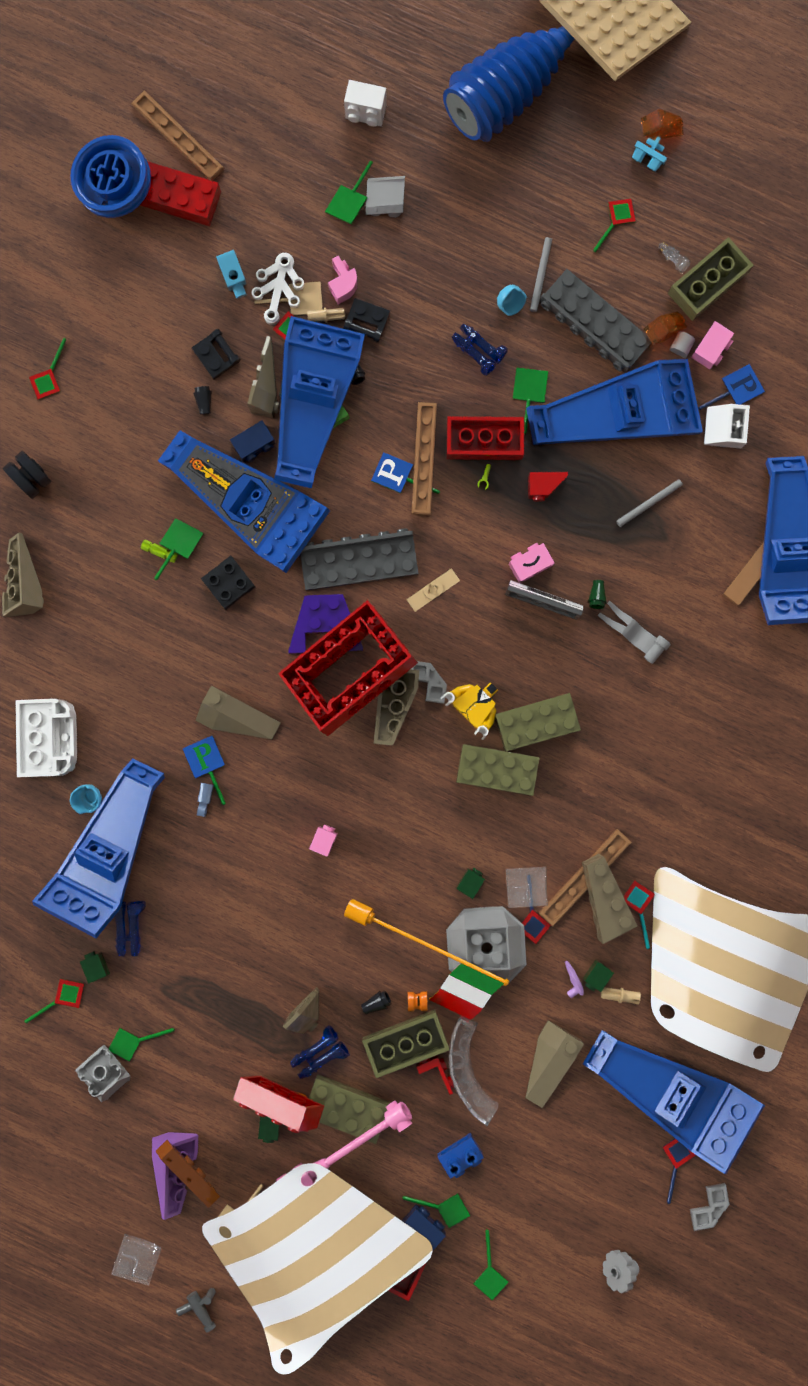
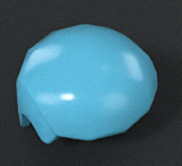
M508 285L500 291L497 297V305L502 312L511 316L523 308L527 296L518 286Z
M90 784L77 787L70 795L71 807L79 814L96 811L102 802L99 789Z

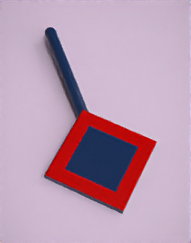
M527 875L530 913L522 921V924L524 925L525 936L537 944L551 925L534 911L531 876Z
M676 1139L662 1147L674 1165L667 1198L668 1204L671 1203L677 1168L696 1156Z

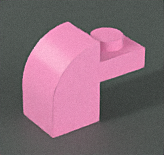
M338 255L332 259V264L339 277L328 282V287L339 305L354 295L357 289V274L355 268L349 271L346 261H341Z

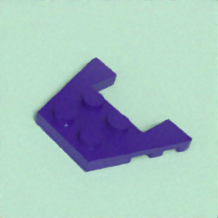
M343 594L304 596L288 650L289 654H300L306 651V633H328L350 615ZM361 641L348 652L363 651Z

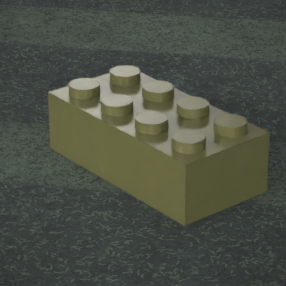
M728 237L674 283L668 294L686 315L694 321L744 278L754 265Z
M570 693L495 714V720L505 752L581 730Z
M463 744L456 783L533 796L540 757Z
M436 1010L372 1033L362 1039L376 1078L450 1050Z
M317 1074L309 1095V1099L325 1106L319 1123L356 1137L361 1136L385 1120L384 1112L387 1111L386 1106L390 1104V1101ZM380 1133L368 1141L376 1144Z

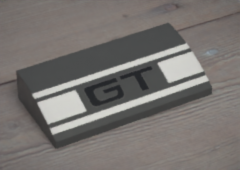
M510 580L505 593L506 596L575 620L583 612V605L512 580Z

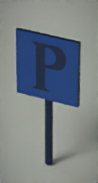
M750 364L722 378L728 392L699 406L698 409L701 410L728 395H731L735 404L741 405L765 391Z

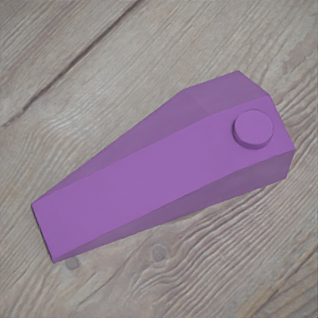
M168 1132L152 1138V1160L163 1220L181 1213L187 1190L185 1189L186 1185L164 1164L155 1150L168 1140L184 1157L188 1155L192 1160H196L198 1154L197 1134Z

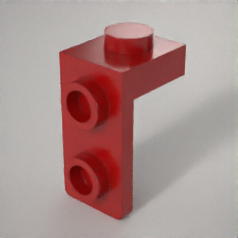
M438 1055L416 1063L419 1074L438 1067L449 1095L453 1094L452 1088L455 1085L451 1076L447 1077L444 1071L447 1069L443 1058L439 1059Z

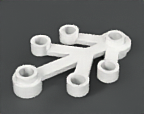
M288 253L279 254L275 259V264L265 270L259 269L256 272L257 280L265 282L268 276L278 271L277 278L261 288L255 287L252 289V296L255 300L262 299L263 295L274 289L270 308L264 313V318L268 325H276L280 320L277 309L282 291L287 297L291 308H297L300 305L299 297L293 294L285 281L286 273L293 281V287L296 290L304 288V281L294 271V259ZM283 259L288 260L286 264L281 263ZM264 273L265 277L260 278L259 274ZM300 281L302 284L301 286H296L295 283ZM256 291L261 292L259 296L254 295ZM293 299L298 301L296 304L291 303ZM270 313L275 314L273 318L268 317Z

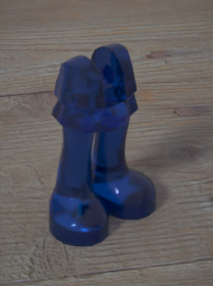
M462 324L460 329L468 337L464 339L455 332L452 336L454 343L480 365V372L484 376L489 375L496 367V364L498 365L505 357L508 348L504 345L495 348L473 327ZM475 343L477 346H479L491 359H488L484 355H482L475 347H473V344Z
M122 901L119 912L114 916L116 922L115 941L117 943L115 947L118 956L125 957L126 941H131V956H138L141 938L139 936L138 919L139 914L145 910V901H132L127 903V906L126 902ZM126 907L129 920V934H126L125 930Z
M331 1025L324 1028L323 1037L317 1043L306 1050H302L300 1054H296L290 1062L292 1068L300 1065L305 1060L308 1062L309 1066L303 1068L297 1074L300 1079L312 1076V1073L317 1072L320 1067L336 1058L345 1059L350 1056L347 1047L340 1041L329 1051L314 1060L313 1056L338 1041V1035Z

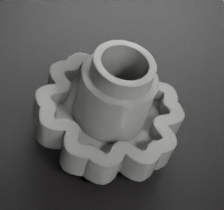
M614 1250L606 1254V1261L603 1262V1274L607 1277L608 1286L613 1291L618 1290L619 1293H625L633 1289V1282H636V1276L639 1274V1266L627 1252Z

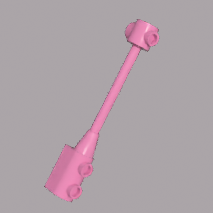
M396 1100L386 1106L387 1111L384 1112L385 1120L328 1158L314 1163L328 1169L330 1165L389 1126L393 1130L403 1131L412 1124V1115L409 1108L403 1102L398 1104ZM314 1171L305 1172L301 1177V1183L304 1186L313 1185L317 1179L316 1173ZM286 1173L277 1178L276 1180L278 1181L280 1178L286 1175Z

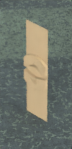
M451 568L406 600L416 612L460 580Z

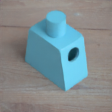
M232 250L216 256L228 290H233L236 299L246 296L247 294L244 289L246 280L235 251ZM237 276V279L232 280L231 277Z

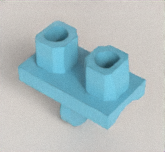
M658 136L655 141L648 138L646 143L651 145V148L637 141L632 159L641 163L645 155L650 156L652 159L647 167L656 172L667 160V157L655 151L657 149L662 152L665 148L659 144L661 138Z

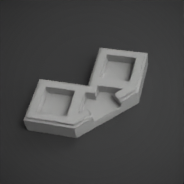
M417 661L418 663L411 669L420 670L419 681L428 682L426 701L444 704L445 697L441 699V696L446 693L447 684L431 663Z
M725 1183L705 1186L709 1206L690 1209L694 1231L714 1228L721 1214L730 1205Z

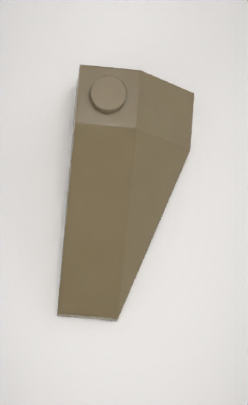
M267 336L261 354V362L263 363L257 367L256 380H253L247 404L251 414L273 418L274 413H278L280 402H277L273 344L271 337Z

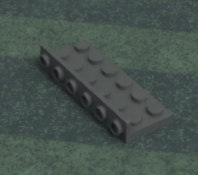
M568 269L562 273L540 298L541 306L546 311L554 313L559 322L566 323L572 333L584 338V342L589 347L597 349L599 355L606 360L609 359L620 372L626 373L653 342L649 336Z
M399 529L397 533L392 534L389 531L379 532L378 536L363 534L357 539L343 537L340 538L341 541L333 542L332 539L321 541L322 544L314 545V542H308L300 553L306 591L419 574L413 531H408V529Z

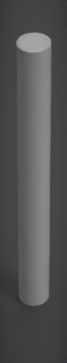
M549 237L545 238L530 306L531 312H537L552 244V239Z
M676 480L616 521L618 526H623L683 486L681 480Z

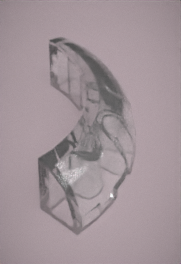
M460 1016L454 1027L450 1042L449 1069L459 1098L462 1099L470 1113L484 1125L488 1126L499 1104L482 1089L472 1069L470 1048L478 1023Z

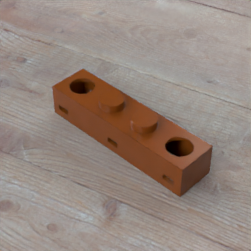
M168 1140L155 1150L164 1164L208 1208L220 1197L215 1188L205 1179L207 1175L200 1167L196 1169L193 1166L195 1164L188 1155L184 1157Z

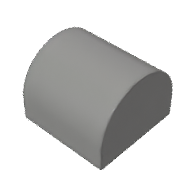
M678 332L669 351L686 359L695 342V338L688 333Z

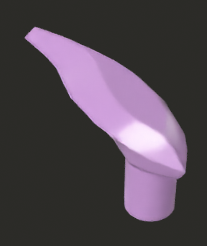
M565 961L570 981L574 986L567 992L568 996L572 999L577 994L584 995L583 986L578 975L569 962Z

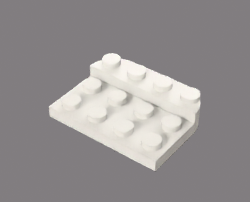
M60 699L16 700L17 777L63 776L75 769L77 761L76 712L71 703Z

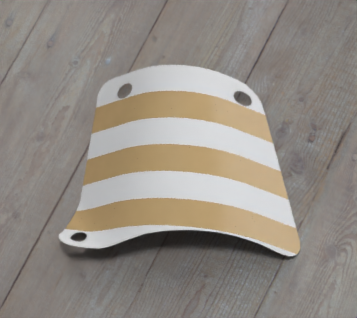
M668 867L658 869L654 877L655 895L653 899L651 1007L657 1021L668 1031L699 1047L761 1071H772L779 1063L808 991V915L782 913L759 908L710 890L674 869ZM661 1005H670L674 1009V1017L671 1019L664 1018L659 1011ZM757 1046L765 1048V1054L760 1059H756L753 1055L754 1049Z
M315 1163L302 1164L292 1169L249 1202L223 1216L204 1223L202 1226L205 1238L259 1317L266 1334L272 1366L280 1374L294 1372L310 1360L327 1340L347 1322L398 1282L423 1266L431 1258L433 1251L431 1243L423 1235L336 1174ZM307 1171H314L317 1175L315 1183L311 1186H304L301 1183V1177ZM221 1226H225L231 1231L230 1238H224L220 1234L219 1228ZM284 1349H289L292 1353V1361L288 1364H283L280 1359L281 1352Z

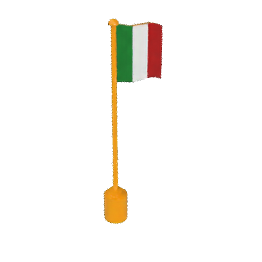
M351 899L346 907L344 916L361 925L366 926L376 922L460 962L449 974L439 991L428 1000L467 1019H473L481 1012L492 994L503 984L504 986L509 984L507 978L505 980L376 919L375 913H373L374 909L357 900Z

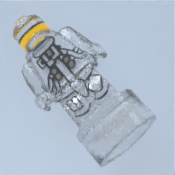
M664 242L659 244V249L663 251L662 253L665 255L666 260L673 261L675 268L680 273H683L689 267L691 261L686 256H681L679 250L672 246H667Z

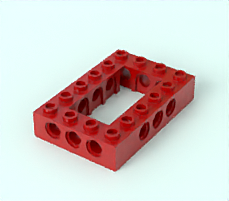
M367 600L278 674L320 732L329 736L418 662L376 608ZM370 634L378 642L380 649L391 660L387 658L379 659L374 667L366 673L363 672L358 680L352 685H347V689L336 698L330 699L327 703L311 681Z

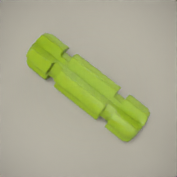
M144 540L141 544L142 550L150 551L151 554L163 559L167 558L171 550L169 551L167 548L155 543L152 544L148 540ZM174 553V555L170 559V562L174 563L178 557L177 553Z

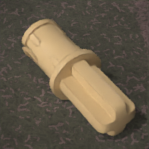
M325 307L323 310L307 311L309 321H325L327 323L330 320L345 319L344 308L326 309Z
M604 987L601 991V998L615 1000L619 1003L639 1004L641 993L627 991L623 988L619 990Z

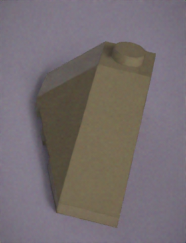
M18 533L9 539L7 564L10 566L4 578V581H7V590L2 594L3 617L34 614L43 608L44 604L42 589L23 534Z
M410 669L378 695L374 744L393 746L418 690L420 670Z
M213 686L210 687L202 701L195 720L212 730L271 740L281 722Z
M317 987L288 1015L283 1025L286 1030L304 1034L307 1031L312 1032L317 1027L319 1019V989Z
M549 1020L538 1036L525 1096L526 1099L541 1108L548 1101L584 1045L581 1039Z

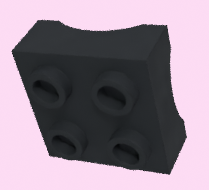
M231 555L201 578L225 610L255 588V585Z

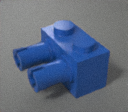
M471 1133L437 1153L438 1159L450 1179L454 1176L455 1178L460 1177L465 1173V1169L470 1166L475 1167L482 1162L481 1159L484 1158Z

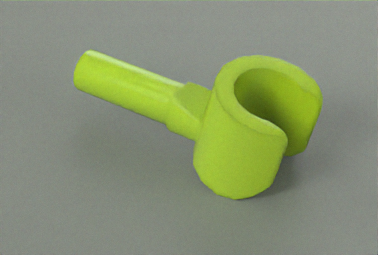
M490 464L486 465L484 475L478 481V488L482 481L487 484L485 490L488 488L489 483L487 480L491 468Z

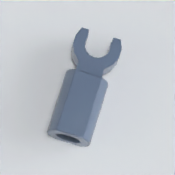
M201 783L197 801L199 802L197 816L206 817L207 806L211 802L214 785Z

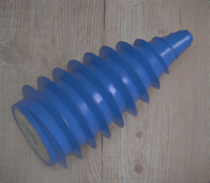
M563 26L557 29L551 28L548 32L544 30H538L535 33L526 32L521 37L515 36L510 38L508 42L499 43L495 49H489L483 56L474 58L472 63L465 64L461 71H456L451 75L449 87L443 93L445 108L454 125L463 135L471 140L480 139L484 142H489L492 139V133H501L503 124L510 125L513 122V116H520L523 113V106L530 107L533 103V97L541 96L542 86L550 84V73H557V61L564 59V52L567 48H570L575 38Z

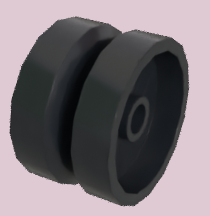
M21 450L15 456L21 468L19 469L13 462H8L2 469L33 499L39 494V489L33 482L36 481L41 487L45 488L52 480L33 458H30Z

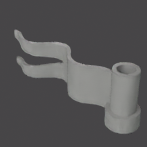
M611 601L607 604L628 626L617 623L602 613L597 615L605 623L621 633L630 643L646 654L644 658L651 664L671 645L662 636L659 635L656 638L646 631L638 622L621 611Z

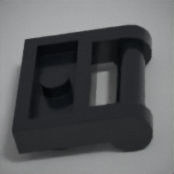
M355 298L343 329L365 334V336L373 338V341L379 343L389 318L390 310ZM353 320L376 327L377 330L373 331L354 324Z
M220 329L214 330L209 336L191 347L213 380L241 360L224 340ZM217 341L229 358L227 362L223 361L211 343Z

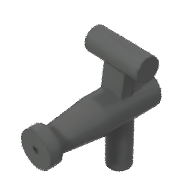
M210 1288L203 1298H200L197 1291L190 1293L186 1297L189 1303L177 1308V1315L181 1316L193 1310L205 1326V1332L213 1330L216 1324L214 1321H211L204 1304L209 1305L216 1293L215 1289Z

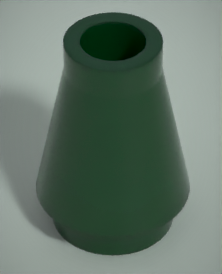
M593 580L588 599L590 608L603 609L605 604H607L603 580Z

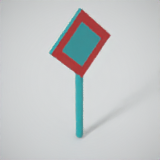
M634 880L623 897L627 905L639 913L645 945L649 949L650 945L643 912L655 894Z

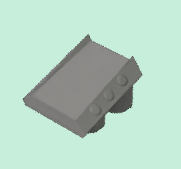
M405 176L368 178L366 215L379 216L381 214H388V216L396 218L403 213Z
M105 1045L101 1046L75 1070L80 1080L84 1081L88 1086V1092L91 1096L97 1097L101 1102L108 1100L121 1086L130 1081L131 1077Z

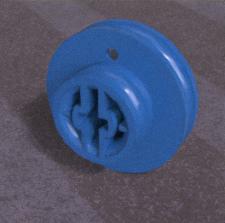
M116 135L98 137L87 143L76 155L70 174L71 185L77 198L89 211L106 218L121 217L135 210L146 198L151 184V171L144 155L133 142Z

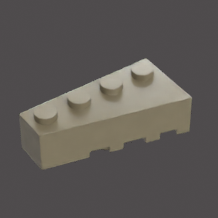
M597 854L583 861L582 866L592 906L594 924L596 925L597 939L604 944L637 927V924L605 857Z

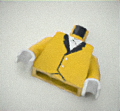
M489 683L483 690L478 685L468 684L458 686L442 695L441 699L444 697L448 699V703L445 705L452 704L477 729L474 734L476 735L480 732L483 734L482 740L485 739L488 731L494 724L496 714L494 706L496 703L491 697L498 689L492 683Z

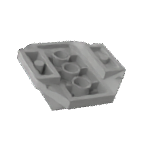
M503 906L464 908L446 929L448 953L505 980L507 978L509 983L527 965L524 925ZM488 942L492 944V949L489 952H483L481 950L483 943ZM448 957V967L452 972L460 962Z

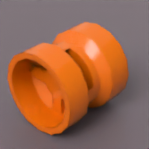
M421 991L419 994L408 992V1012H414L416 1009L428 1011L427 991Z

